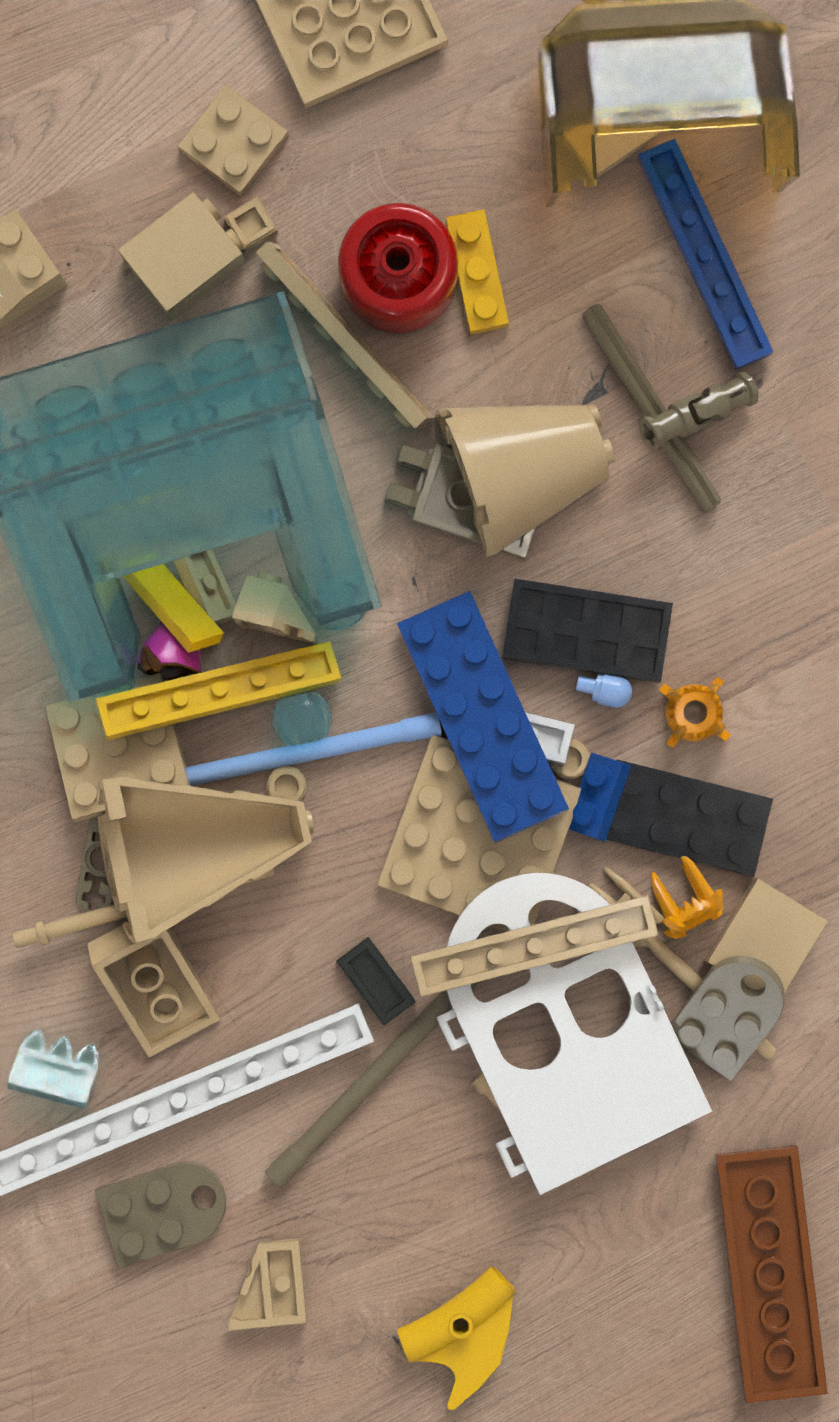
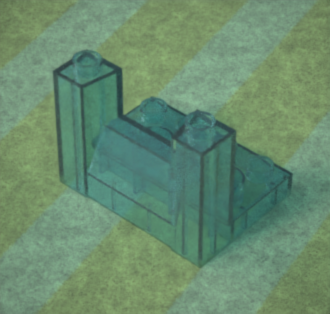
M284 291L0 377V532L69 702L90 696L96 700L99 697L131 690L135 685L134 671L141 635L119 577L274 530L293 590L319 626L329 630L345 629L358 623L364 617L365 612L382 607L322 403Z

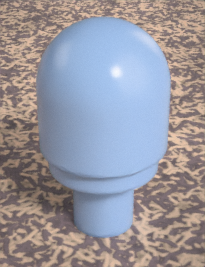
M598 673L597 679L579 675L576 691L593 694L592 701H596L597 704L620 708L625 706L632 698V686L627 679L621 676Z

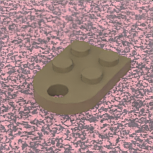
M734 956L718 962L707 973L671 1022L682 1048L732 1081L779 1020L785 1000L782 981L769 965L756 958ZM750 974L758 975L765 982V986L758 990L751 989L745 985L743 978Z
M190 1161L173 1163L95 1190L119 1269L207 1239L218 1228L226 1210V1194L220 1179L206 1166ZM199 1186L210 1187L216 1195L214 1205L209 1208L199 1207L193 1199L194 1190Z

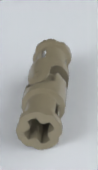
M741 371L734 376L733 380L723 385L713 384L704 389L701 394H693L670 404L666 412L655 417H642L639 420L641 436L651 450H660L666 441L677 436L685 438L709 426L714 420L719 421L729 417L731 411L743 405H755L758 402L759 394L757 386L751 376L745 371Z

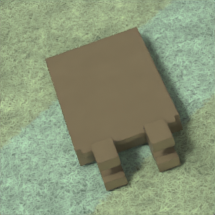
M437 444L435 450L429 448L428 452H424L403 445L396 464L415 471H421L416 488L412 490L390 483L384 501L409 509L407 516L412 517L411 522L482 545L474 524V506L453 449ZM535 528L500 552L524 559Z

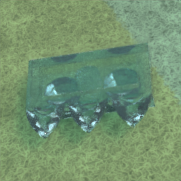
M36 1030L29 1034L20 1045L7 1081V1088L86 1109L98 1074V1052L94 1044H89L79 1051L74 1060H71V1044L67 1037H63L57 1040L49 1048L48 1052L45 1053L44 1036L41 1030Z

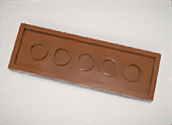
M791 1145L715 1154L744 1400L746 1403L828 1394L798 1147Z

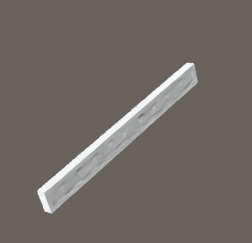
M360 1004L345 1008L0 1151V1196L374 1042Z

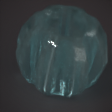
M306 692L281 698L276 703L273 711V727L277 736L285 744L292 746L322 740L328 735L332 725L330 707L327 701L316 692Z

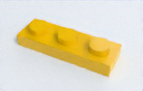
M485 209L446 217L447 229L453 237L458 253V281L470 335L509 327Z

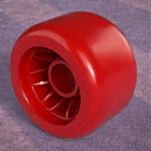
M407 203L384 204L365 212L349 227L339 249L338 273L344 298L352 311L362 321L381 331L408 333L430 325L447 309L457 287L458 253L453 237L447 227L428 210ZM394 257H403L408 259L409 264L405 269L396 271L391 269L387 262Z

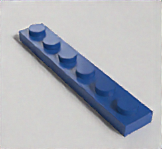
M671 139L639 153V163L735 371L771 356L774 351L676 139Z

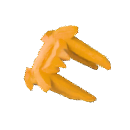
M717 676L708 687L701 684H688L681 686L679 689H672L663 683L659 691L668 698L665 717L668 726L673 732L666 742L667 745L673 748L680 739L699 742L708 739L714 734L727 742L731 734L725 730L726 727L722 723L723 706L716 694L724 683L721 678ZM699 701L705 706L706 717L703 722L692 724L686 720L684 707L688 702Z
M681 856L683 863L681 867L697 897V900L691 897V904L684 901V907L679 909L657 874L652 872L650 876L653 894L665 916L662 922L669 927V930L663 932L668 937L674 939L687 936L685 931L695 928L697 924H702L710 918L714 922L723 913L722 889L713 892L694 862L686 856Z

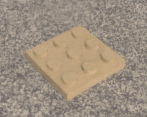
M160 673L45 706L73 821L79 822L105 814V804L98 805L97 803L98 786L103 779H115L120 776L176 786L181 784L190 785L175 724L106 741L98 713L96 698L164 682L163 676Z

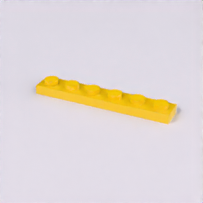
M328 641L96 698V705L105 738L108 741L337 684L341 681V675L331 642Z

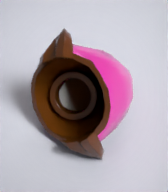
M160 622L142 646L137 661V669L147 675L160 673L164 680H173L202 673L201 650L188 653L167 627Z

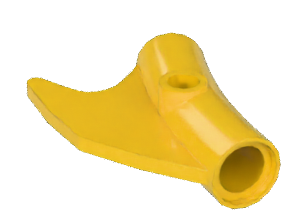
M492 1265L473 1283L448 1302L423 1317L397 1328L399 1339L410 1363L424 1361L446 1365L453 1371L455 1381L447 1401L449 1410H455L476 1392L496 1370L502 1360L510 1327L513 1295L517 1291ZM463 1318L467 1321V1324L458 1327L454 1324V1321Z

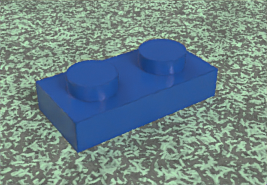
M591 752L579 787L581 791L577 805L573 810V818L569 830L603 842L606 841L631 765Z

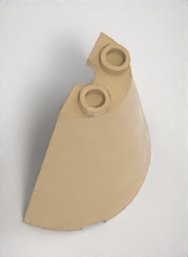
M595 404L589 406L443 407L435 412L446 447L453 449L474 506V524L486 557L495 555L609 478L608 464L615 462V455L608 439L602 441L598 429L602 426Z

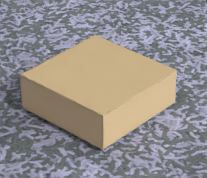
M258 197L224 216L228 227L237 234L244 244V253L278 234V229Z

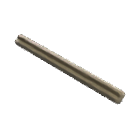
M596 304L588 308L583 313V320L643 417H655L666 412L667 410L602 305ZM677 436L664 442L662 448L701 511L707 512L718 506L721 498L685 439Z

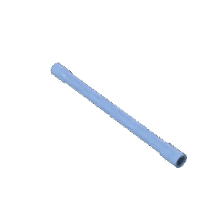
M437 712L406 718L397 723L186 767L190 785L196 786L398 742L418 741L431 738L434 735L441 736L442 733Z

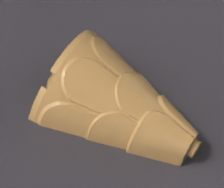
M120 776L115 779H103L98 786L97 803L98 805L105 804V814L97 817L105 872L116 912L126 913L129 922L123 923V929L128 938L134 943L142 942L146 939H154L202 907H209L247 880H256L312 842L310 834L314 833V822L310 811H305L304 802L239 790L228 793L185 784L176 786Z

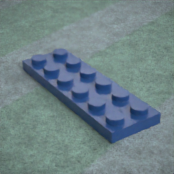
M468 591L397 623L494 842L502 841L569 811L565 798L471 592Z

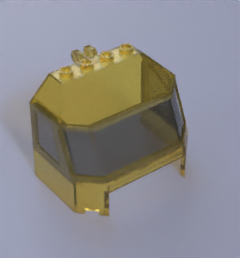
M583 0V4H577L541 41L537 54L546 207H554L561 193L572 191V182L584 181V188L597 187L595 135L668 130L669 132L684 131V129L761 125L763 176H772L773 193L783 191L800 178L797 113L786 25L747 0H623L622 2Z

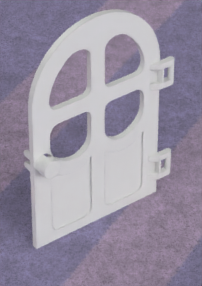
M530 873L510 877L490 886L468 904L451 931L447 947L476 940L481 931L493 924L505 925L510 931L530 926L528 914L531 908L541 901L554 900L575 908L579 912L610 904L583 883L561 875ZM632 942L592 952L560 968H553L550 964L528 969L530 978L525 985L489 1002L477 1000L472 992L471 984L449 989L447 994L453 1009L436 1017L452 1051L469 1043L512 1136L497 1142L495 1145L510 1177L512 1178L528 1170L539 1195L712 1112L665 1013L664 1006L659 1000L656 989L652 985ZM605 969H613L620 975L628 991L630 1010L624 1023L616 1032L603 1038L591 1037L582 1032L577 1025L566 1002L565 991L571 985ZM542 1003L547 1008L560 1038V1048L557 1056L550 1064L539 1069L529 1070L512 1066L503 1058L494 1040V1024L498 1020L531 1004ZM455 1017L464 1033V1036L456 1040L447 1022ZM514 1144L523 1160L522 1163L514 1166L506 1149Z

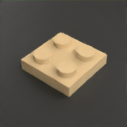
M225 84L179 143L178 149L242 197L288 138L289 134L285 128Z

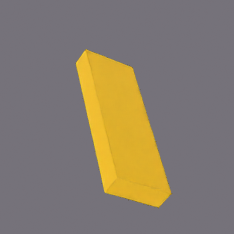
M154 553L122 563L119 573L188 653L220 643L224 632Z

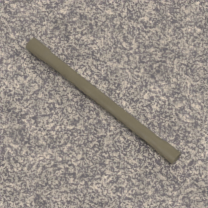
M479 982L472 983L471 989H473ZM447 990L442 991L325 1113L265 1170V1174L274 1184L282 1189L307 1163L308 1158L439 1024L436 1017L453 1009Z

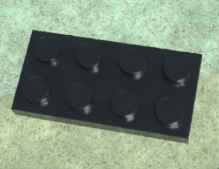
M515 578L502 659L661 683L673 603Z
M617 759V761L631 765V769L606 840L680 859L681 856H686L696 863L751 877L755 876L773 798Z

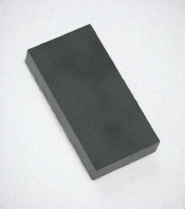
M369 937L336 960L383 1026L416 1002L415 998Z

